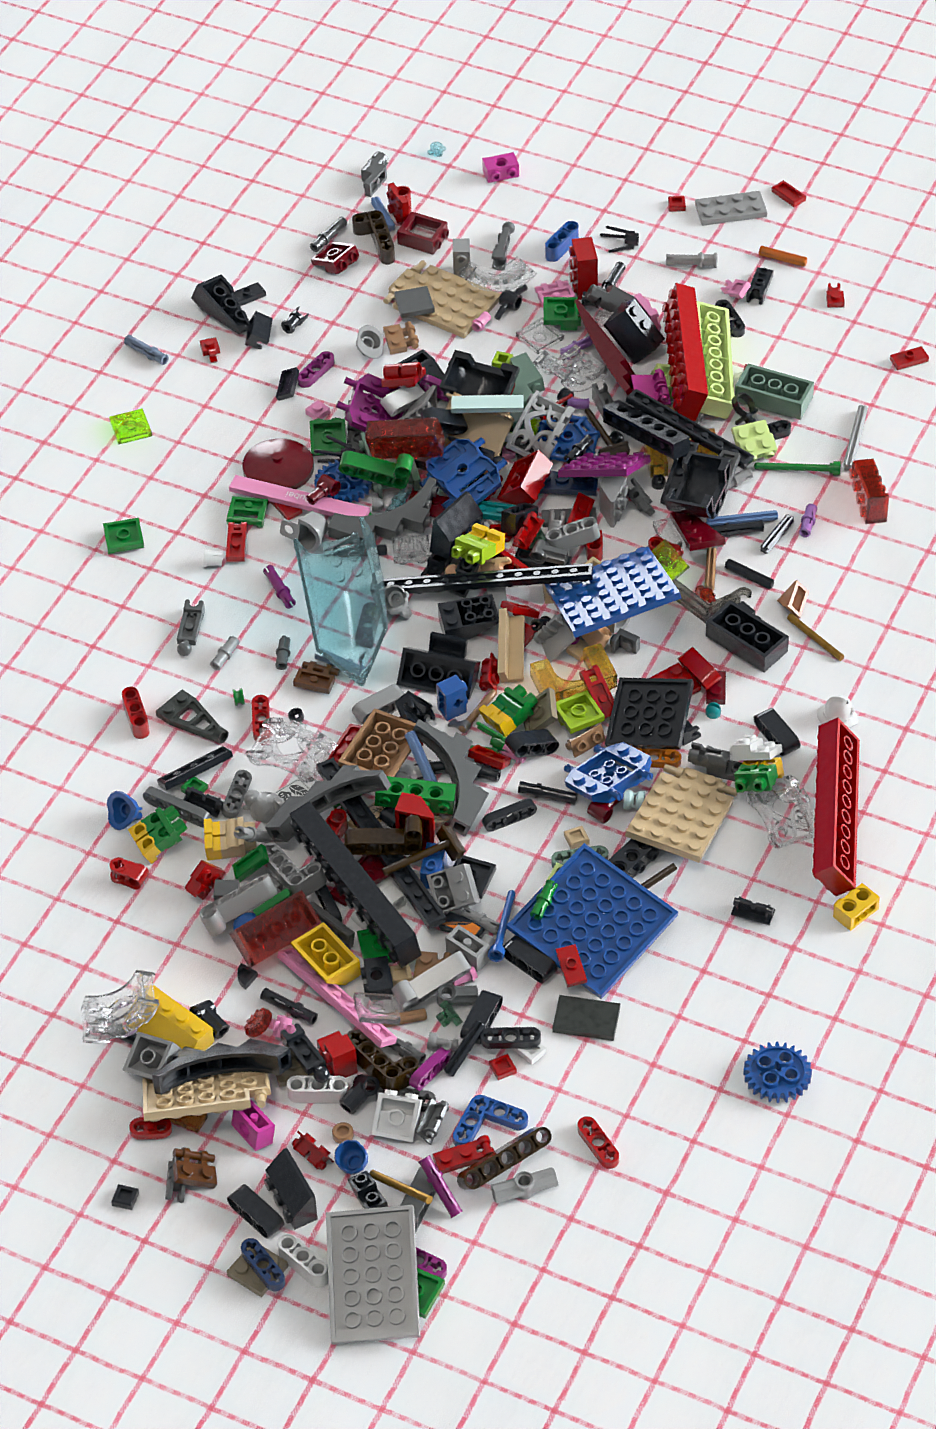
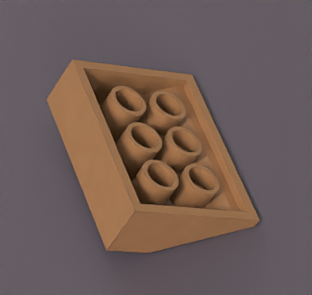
M374 708L339 759L338 765L340 768L343 765H358L360 770H383L386 776L395 777L411 753L405 734L413 731L416 723Z

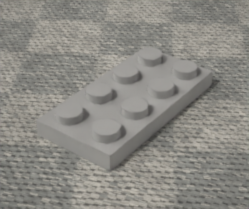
M760 191L695 199V206L702 226L767 217V209Z

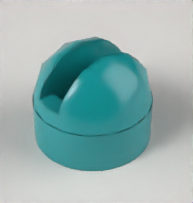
M716 702L709 703L706 707V716L710 719L719 718L721 715L720 705Z

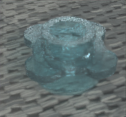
M433 142L430 144V149L427 153L435 157H441L446 147L441 142Z

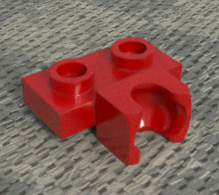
M201 860L191 873V878L184 888L194 897L198 896L204 900L212 890L210 887L214 888L215 880H222L226 872L218 866Z

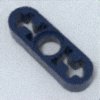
M254 1238L244 1240L241 1244L242 1257L270 1291L276 1292L283 1289L285 1286L283 1271L258 1240ZM247 1248L255 1249L256 1256L254 1257L251 1250L247 1251ZM260 1261H267L269 1263L268 1267L264 1269L258 1268L257 1264ZM271 1272L276 1280L279 1279V1282L271 1281Z

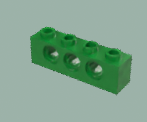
M387 776L391 784L390 788L386 791H375L374 806L396 808L401 793L404 792L421 796L429 809L434 813L453 815L456 784Z

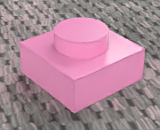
M319 400L305 409L306 414L313 419H323L330 414V408Z

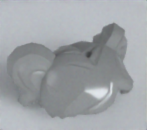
M386 586L380 594H374L375 603L378 604L381 610L391 615L400 614L405 619L411 617L412 612L408 607L409 593L401 586Z
M251 790L244 795L246 805L243 806V809L250 810L254 820L268 823L285 801L272 792L259 793L257 790Z

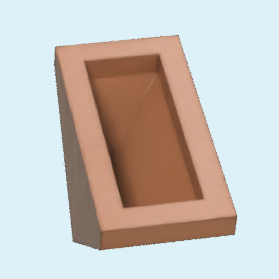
M796 580L777 601L799 619L801 618L809 591Z

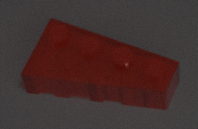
M874 458L853 460L852 468H849V477L853 479V491L857 493L856 503L860 504V517L864 518L865 524L887 522L889 494L885 493L886 487L882 485V477L879 475Z

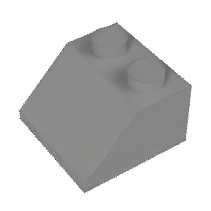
M138 1032L122 1070L153 1080L152 1074L173 1061L172 1055L181 1050V1048L171 1041Z

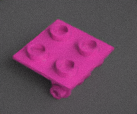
M656 369L653 375H631L634 390L638 389L664 405H671L667 382L662 369Z

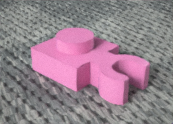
M735 279L733 283L730 280H726L727 286L720 289L730 297L742 299L751 285L748 281Z

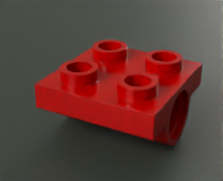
M393 182L388 184V192H386L389 200L387 208L389 213L395 217L396 222L402 225L412 211L411 190L407 186L397 187Z
M420 362L385 364L383 367L384 378L381 380L382 387H388L389 389H395L399 386H405L406 388L414 387L426 374L425 367H422Z

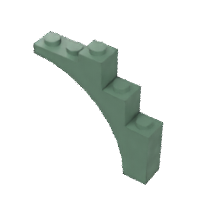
M526 352L510 358L511 365L520 368L512 395H523V411L528 404L526 402L531 393L534 394L536 391L541 392L545 390L543 377ZM510 412V416L514 419L510 432H513L523 412ZM523 422V424H522V426H521L520 429H525V428H524V422Z

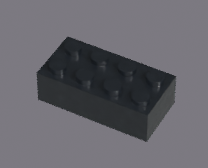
M731 600L706 621V637L764 673L788 652V635Z

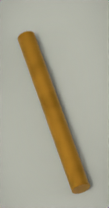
M792 613L787 616V620L839 661L844 659V655L796 616Z
M372 1169L369 1172L373 1179L426 1204H430L433 1200L432 1196Z

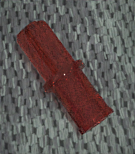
M703 585L695 588V594L702 601L708 603L716 602V594L711 588L704 587Z

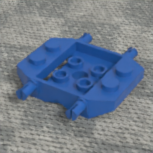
M482 437L475 442H472L470 439H456L426 461L427 478L419 482V484L423 488L429 477L436 479L437 486L450 498L441 504L443 509L451 505L465 491L469 492L475 502L479 504L502 486L499 471L508 463L503 458L495 464L489 457L484 456L479 450V447L485 443ZM460 468H467L465 472L458 471ZM485 471L488 472L475 483H473L471 486H469L467 489H465L463 492H460L461 489L466 488L469 483L479 478L481 474H483Z
M625 742L606 748L596 745L593 751L597 754L579 766L573 767L570 764L564 766V771L569 773L564 780L566 787L592 802L611 803L616 799L620 801L623 799V793L626 789L637 786L646 779L648 781L653 779V773L649 772L652 763L651 757ZM615 761H617V762H619V763H621V764H623V765H625V766H620V765L616 764Z

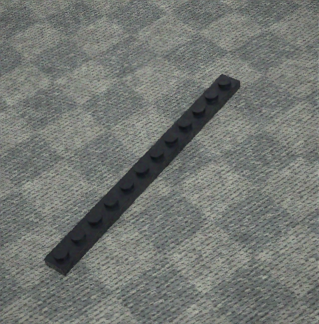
M593 563L375 579L373 580L371 591L372 596H374V594H380L386 586L399 585L409 594L522 585L586 582L593 580L594 567Z
M334 758L316 764V770L324 781H331L340 769ZM360 795L340 803L357 828H383ZM377 855L384 867L404 859L403 855ZM410 865L390 873L428 929L446 923L447 917Z

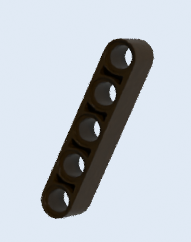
M533 1127L461 1171L457 1176L459 1187L466 1190L481 1187L548 1145L552 1139L551 1131L546 1127ZM538 1131L542 1135V1139L540 1142H538L536 1138V1134ZM521 1142L525 1146L524 1152H521L519 1150V1144ZM503 1153L507 1155V1162L505 1164L501 1159ZM486 1164L490 1166V1172L488 1174H486L484 1171V1166ZM469 1174L473 1179L471 1185H468L466 1181Z

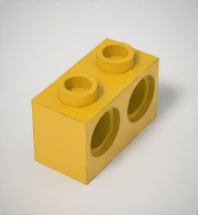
M861 883L856 889L849 891L845 897L839 898L834 903L833 917L851 931L879 909L880 897Z

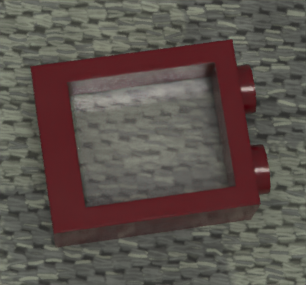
M411 211L397 230V244L434 255L437 249H440L442 242L449 236L448 222Z

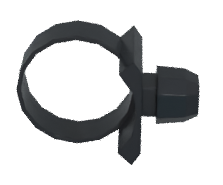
M743 392L735 395L732 398V407L741 416V418L735 421V425H739L742 422L746 424L757 422L752 417V415L758 412L752 398ZM738 397L747 403L749 413L740 407Z

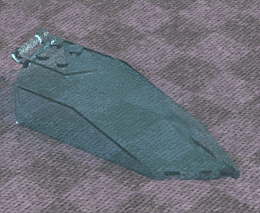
M360 517L359 520L364 538L362 541H360L356 531L351 533L350 536L332 542H323V554H310L297 538L293 539L316 651L359 686H364L388 630L384 579L374 533L365 519ZM352 542H353V544H350V545H347V546H344V547H341V548H338V549H335V550H332V551H331V549H334V548H337V547H340V546H343V545H346V544H349V543H352Z

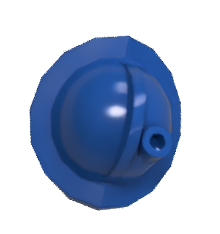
M114 791L107 798L108 821L115 830L125 829L132 821L142 818V813L139 812V810H142V807H139L137 802L126 793Z

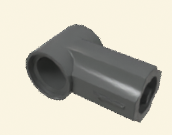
M540 539L535 542L529 557L536 564H543L547 561L566 565L569 550L552 547L547 541Z
M443 984L438 989L437 1004L442 1008H450L453 1005H474L478 998L477 986ZM442 994H449L451 998H444Z

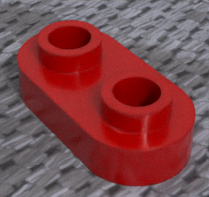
M138 1117L130 1122L129 1130L131 1136L137 1140L164 1139L172 1133V1124L168 1118L152 1122L150 1120L144 1121V1117Z

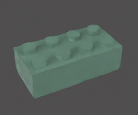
M748 363L735 385V395L741 392L746 393L752 398L757 408L801 420L813 399L814 382ZM737 398L738 402L747 404L743 399Z

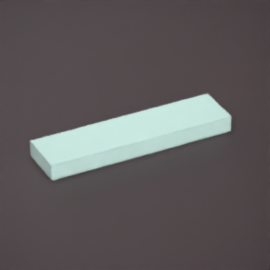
M523 395L452 396L451 413L523 412L524 397Z

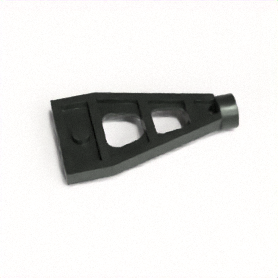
M183 689L155 711L158 718L173 727L216 741L219 744L224 743L228 738L229 732L214 720L195 697ZM189 709H193L197 714L190 721L179 718ZM203 719L210 724L204 730L196 727Z

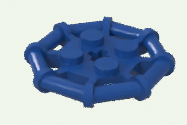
M572 415L569 422H574V424H568L562 435L555 438L557 444L549 458L550 461L566 462L564 461V456L585 435H590L592 437L591 440H594V443L586 450V453H593L595 455L600 432L596 431L591 425L588 417ZM546 420L539 422L538 433L544 430L554 431L548 426ZM545 436L541 437L544 442L547 441Z

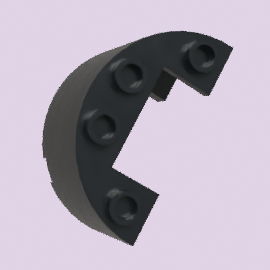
M455 350L439 387L444 392V396H446V393L452 395L457 393L462 396L510 395L520 368L507 363H502L501 368L475 362L470 353Z
M689 451L686 458L684 457L682 460L684 478L678 484L676 494L674 488H670L668 494L664 496L663 505H666L668 511L714 519L719 514L728 489L726 485L727 480H730L731 458Z

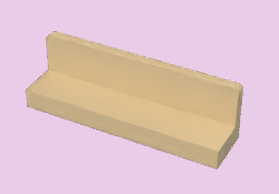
M507 608L499 609L498 675L501 683L524 680L525 617L524 615L509 616Z

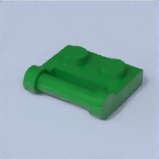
M232 496L226 523L234 522L241 524V522H247V525H257V527L263 528L268 508V499ZM236 514V515H247V516H258V517H257V518H251V517H240V516H234V515Z

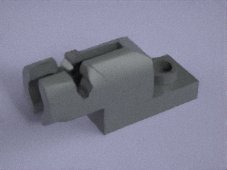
M376 151L361 169L365 196L371 197L387 179L386 166L389 162H386L388 157L383 152Z
M593 284L585 295L586 300L591 303L596 302L597 306L608 312H615L621 303L635 299L634 296L614 285L608 286L605 289Z
M692 742V749H689L688 762L706 767V774L735 781L734 773L738 771L742 763L730 760V751L716 749L709 745L705 748L702 744Z

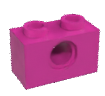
M514 152L482 158V171L488 183L519 177V163Z
M250 1099L251 1108H246L242 1111L233 1110L231 1125L257 1151L273 1144L275 1125Z

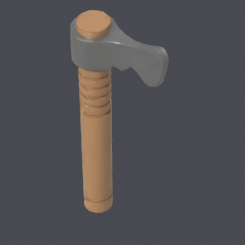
M491 689L465 720L457 722L456 719H453L447 724L448 727H455L460 732L466 733L471 728V724L480 715L478 709L482 705L488 706L497 695V692Z

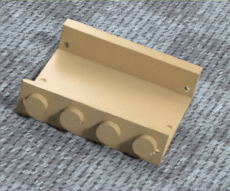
M446 393V396L450 399L446 409L451 410L452 396L462 395L457 393H453V395ZM510 412L463 413L468 430L459 435L448 434V437L470 439L472 442L482 437L485 443L480 447L494 451V457L500 456L505 439L514 422ZM446 438L433 447L424 445L422 452L426 455L434 456L452 443V441Z

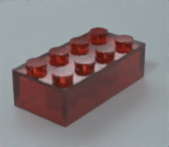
M438 418L367 421L365 440L372 457L397 459L403 453L409 454L413 458L443 456L445 437Z
M301 890L233 930L229 935L248 967L251 968L320 925L321 921Z

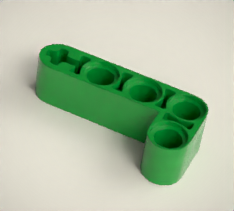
M344 451L341 456L339 471L348 476L397 489H404L408 484L414 459L411 455L403 453L398 456L396 463L353 451Z

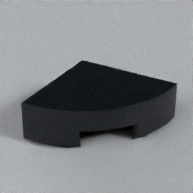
M241 963L237 973L239 984L244 989H247L258 977V972Z

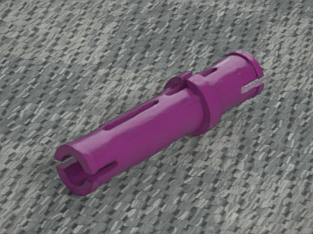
M273 565L266 566L268 571L264 568L263 573L275 589L276 596L282 600L287 609L293 607L290 601L295 606L296 601L290 594L289 587L285 586Z
M429 1155L420 1160L418 1163L428 1177L427 1182L431 1183L450 1217L453 1218L463 1212L442 1178L443 1173L438 1171L431 1156Z

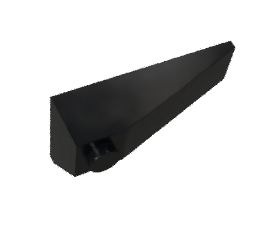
M222 274L197 284L191 299L202 311L238 334L247 331L249 319L245 311L241 309L240 301L235 297L232 285Z

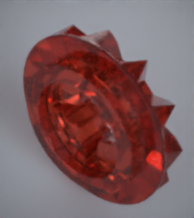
M264 1007L260 1010L257 1009L246 1020L247 1024L244 1026L245 1034L254 1038L264 1033L272 1020L271 1011Z

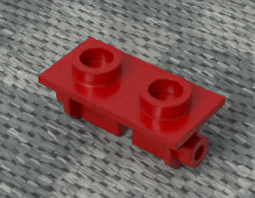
M533 511L528 513L523 523L524 526L514 536L512 546L528 550L545 520L538 518L537 514Z
M491 652L490 658H485L482 661V676H480L479 687L482 691L492 688L497 692L499 684L498 659Z
M297 1131L301 1136L299 1139L295 1138L292 1141L293 1149L304 1158L311 1152L306 1160L316 1169H325L328 1159L332 1163L334 1162L329 1157L331 1152L322 1145L318 1148L314 1144L316 1139L306 1132L303 1135Z

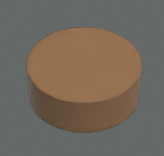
M346 1122L336 1124L332 1129L334 1141L340 1144L346 1140H352L354 1137L353 1127Z

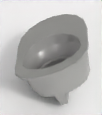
M370 325L361 327L356 340L357 349L364 356L373 359L379 358L383 350V336L381 332Z

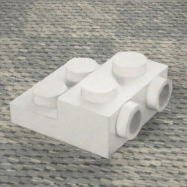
M755 734L745 735L744 738L738 739L736 743L730 744V754L733 755V761L771 760L782 752V744H775L773 741L763 743V737H756Z
M385 1089L384 1093H378L371 1135L414 1142L422 1100L418 1099L416 1094L406 1093L405 1097L397 1095L398 1091Z

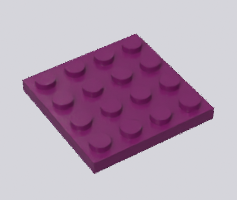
M609 452L600 453L599 455L585 453L583 456L577 457L576 460L570 461L569 464H565L564 467L559 469L558 477L628 476L651 462L650 454L644 455V452H635L633 455H627V452H619L616 455H610Z

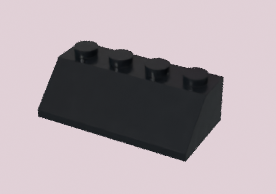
M465 491L433 520L430 553L450 559L452 557V547L455 546V539L472 531V525L475 523L484 525V521H482L483 512L469 492Z
M403 647L396 685L437 693V683L457 675L461 681L463 680L466 683V697L470 700L478 679L481 661L412 647Z

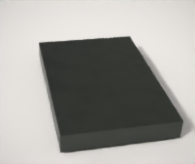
M559 995L552 1032L614 1041L621 1003Z

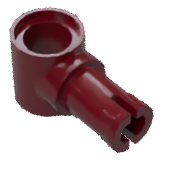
M326 474L321 475L317 481L316 489L306 496L307 501L314 505L323 497L328 495L335 496L341 488L340 482Z
M616 799L611 803L591 802L587 808V813L605 824L610 820L614 807L623 799L620 801Z

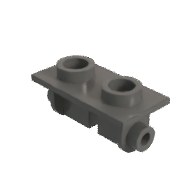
M431 1099L417 1127L416 1133L430 1145L437 1136L441 1122L449 1110V1103L442 1100L437 1103Z

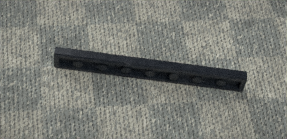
M635 389L626 397V403L690 436L691 440L717 455L722 450L740 453L741 458L738 467L745 469L754 460V455L638 389Z

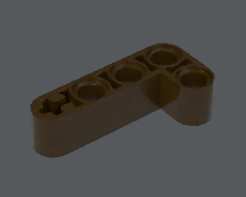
M373 210L353 215V233L358 236L371 234L381 263L385 265L394 263V244L383 213Z
M410 815L405 818L404 828H350L345 831L344 845L352 855H413L422 851V819L419 816Z
M351 1030L347 1033L356 1049L357 1064L369 1076L377 1078L380 1087L384 1091L388 1089L399 1092L410 1086V1078L418 1069V1060L415 1057L406 1056L393 1062L360 1030Z

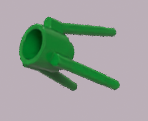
M476 722L479 730L492 736L490 740L492 748H485L496 752L505 751L502 748L507 737L480 722Z

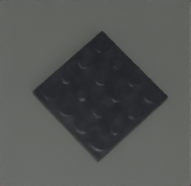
M619 677L605 740L606 747L625 742L634 748L680 750L694 687L693 679Z

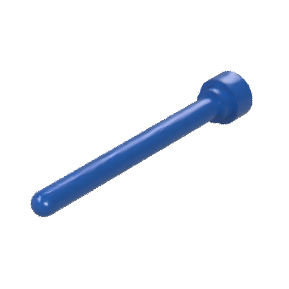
M514 890L508 891L495 944L490 946L488 951V958L493 962H501L504 959L505 949L503 942L516 893Z

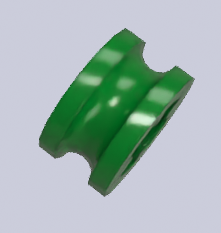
M239 688L238 691L232 689L235 706H238L239 703L245 705L242 688Z

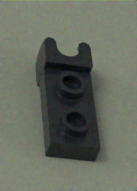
M757 267L750 284L751 286L746 294V301L748 303L752 299H758L760 305L764 303L774 270Z

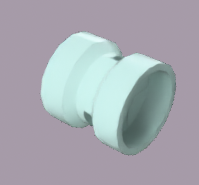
M626 790L623 809L630 810L635 808L638 811L645 800V791L635 793L631 790Z

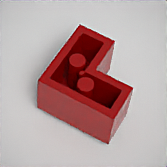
M340 1031L316 1040L317 1050L326 1061V1068L331 1076L347 1078L358 1073L356 1049L347 1033L341 1035Z

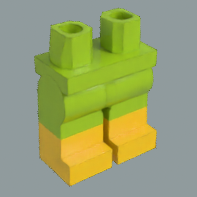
M475 523L472 525V531L455 539V546L452 547V557L456 559L460 557L465 558L467 563L472 565L474 563L483 565L485 560H489L505 550V533L494 529L489 530V527Z

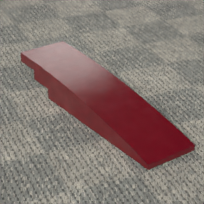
M576 299L577 309L595 348L627 397L634 391L631 375L636 374L623 354L581 302Z

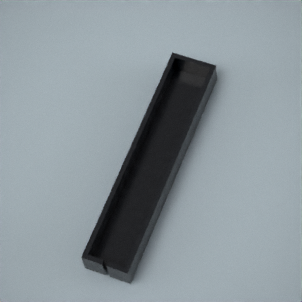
M309 801L289 813L292 820L290 825L295 832L293 835L299 844L303 843L309 857L313 856L315 858L314 862L321 864L327 880L330 883L334 882L336 891L340 896H345V901L349 908H354L357 911L356 916L360 922L365 921L369 933L378 938L379 946L383 950L387 949L390 960L393 963L397 962L403 968L422 956L415 932Z

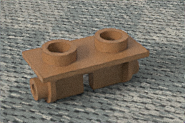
M598 724L595 727L592 726L581 735L567 740L565 746L568 750H572L574 758L606 740L602 724Z

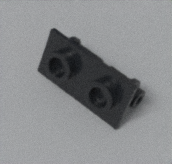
M194 787L186 788L184 801L203 808L211 816L216 818L219 816L224 803L221 801V798H216L209 794L205 795L204 792L194 789Z
M739 896V898H734V907L731 915L770 925L776 909L769 904L765 905L758 902L755 904L751 900Z

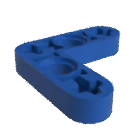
M476 1095L471 1099L453 1132V1143L455 1146L473 1141L485 1119L514 1130H523L528 1126V1114L523 1109L484 1095ZM481 1103L484 1104V1106H480L477 1113V1106H479ZM502 1109L505 1111V1114L496 1116L494 1111ZM473 1118L477 1120V1123L468 1125L466 1120ZM464 1130L467 1131V1132H466V1138H463L462 1140H459V1138H462V1137H463V1135H464Z

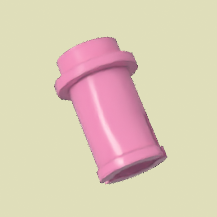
M486 311L482 312L477 319L472 321L473 330L477 332L482 331L487 322L491 320V315Z
M506 744L502 748L507 751H502L501 754L511 757L517 763L525 762L527 757H516Z
M474 966L471 967L470 972L453 982V985L458 986L471 980L474 982L478 978Z

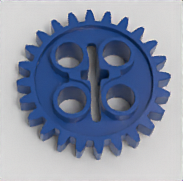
M335 460L334 464L328 462V467L322 465V470L318 469V474H315V489L319 477L323 474L340 482L341 488L335 496H326L349 503H352L354 500L358 503L359 498L365 499V494L369 495V490H372L373 482L342 474L339 471L340 462Z
M776 1041L775 1046L767 1042V1048L759 1045V1051L753 1049L752 1055H747V1061L744 1062L743 1069L744 1082L748 1083V1089H753V1095L760 1093L761 1100L766 1096L768 1097V1102L775 1098L776 1102L779 1103L780 1099L783 1098L788 1103V1097L796 1100V1094L802 1096L803 1090H808V1084H811L812 1076L811 1062H807V1055L802 1056V1050L795 1052L794 1045L787 1048L786 1042L783 1046H779L778 1041Z

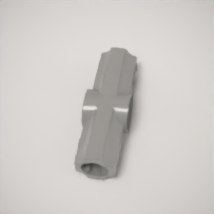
M552 1167L533 1173L522 1171L513 1179L492 1184L491 1191L496 1204L515 1198L529 1199L535 1192L558 1186V1180Z

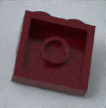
M331 242L312 257L311 262L312 265L324 267L328 273L339 274L346 270L348 265L357 261L360 255L355 244Z

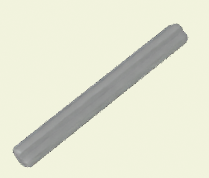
M859 405L843 463L845 470L848 469L850 471L853 469L868 407L866 405Z

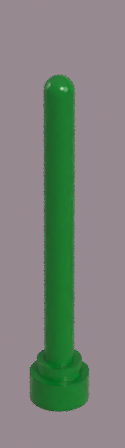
M833 461L830 464L757 462L754 464V468L757 470L823 471L840 476L841 461Z

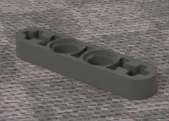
M150 786L143 793V799L148 804L156 808L161 807L164 810L173 805L180 814L179 818L204 828V819L212 818L209 812L203 808Z

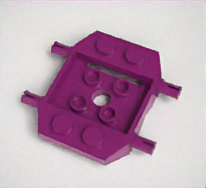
M369 373L358 381L346 376L344 384L353 387L351 401L348 405L338 401L336 408L345 411L344 418L348 424L377 438L393 435L396 432L395 425L400 424L399 419L404 411L391 417L380 404L381 400L374 395L383 399L386 395L401 387L395 389L382 387V379Z

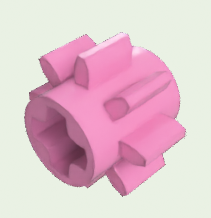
M278 1015L277 1019H271L269 1029L273 1030L272 1035L281 1038V1030H286L290 1034L294 1033L293 1019L283 1015Z

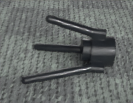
M607 225L606 229L625 233V235L600 233V236L622 238L624 243L628 244L627 246L608 250L609 253L634 249V246H638L639 233H635V231Z
M329 435L326 436L327 439L345 448H341L340 453L314 450L315 453L338 456L340 458L318 459V463H335V460L340 462L344 451H356V449L352 448V444L344 443Z

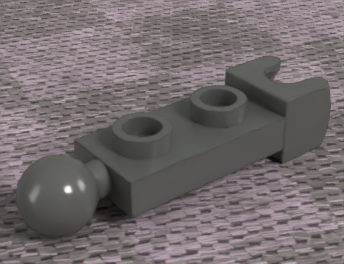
M510 221L502 225V233L498 234V244L495 245L491 257L493 259L492 269L505 270L510 234L515 231V226Z
M185 600L177 635V644H179L177 652L181 656H188L192 651L191 645H196L201 621L205 613V605L202 600L199 601L197 606H191L190 600Z

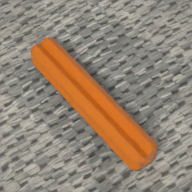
M760 246L758 254L760 256L805 267L807 264V257L766 246Z

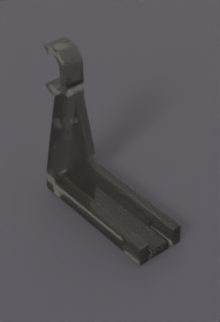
M677 579L672 580L682 598L676 601L705 624L728 601L731 600L738 604L740 603L741 595H745L747 598H751L752 591L749 588L741 587L708 604Z

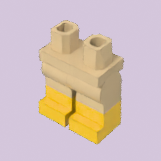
M243 817L212 822V818L204 819V843L207 861L238 856L244 857L247 854L246 851L255 849L257 847L256 841L247 842L234 836V832L239 833V831L235 830L236 827L242 826L246 828L251 826L256 828L255 822H244Z

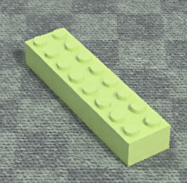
M697 301L708 396L700 413L728 419L733 409L731 402L734 397L729 309Z

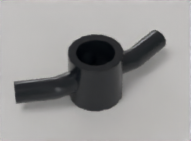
M523 284L514 292L508 289L503 290L499 298L501 306L494 316L495 319L500 320L507 308L514 311L519 309L522 303V295L520 294L528 289L527 285Z

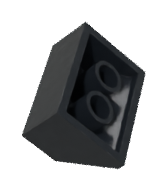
M635 299L621 303L603 324L633 364L638 363L651 354L665 340L664 336Z
M284 1148L265 1169L266 1179H264L267 1190H272L274 1193L273 1199L277 1207H282V1214L286 1223H291L294 1230L318 1220L316 1199L288 1148Z

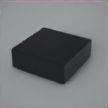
M118 1184L111 1201L112 1206L133 1210L139 1195V1189Z

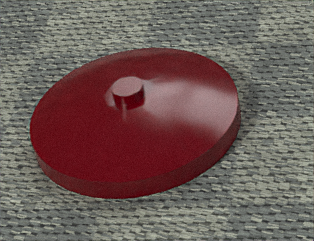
M284 438L270 439L258 443L246 453L242 463L243 475L246 478L298 489L311 478L314 471V460L310 450L297 441Z

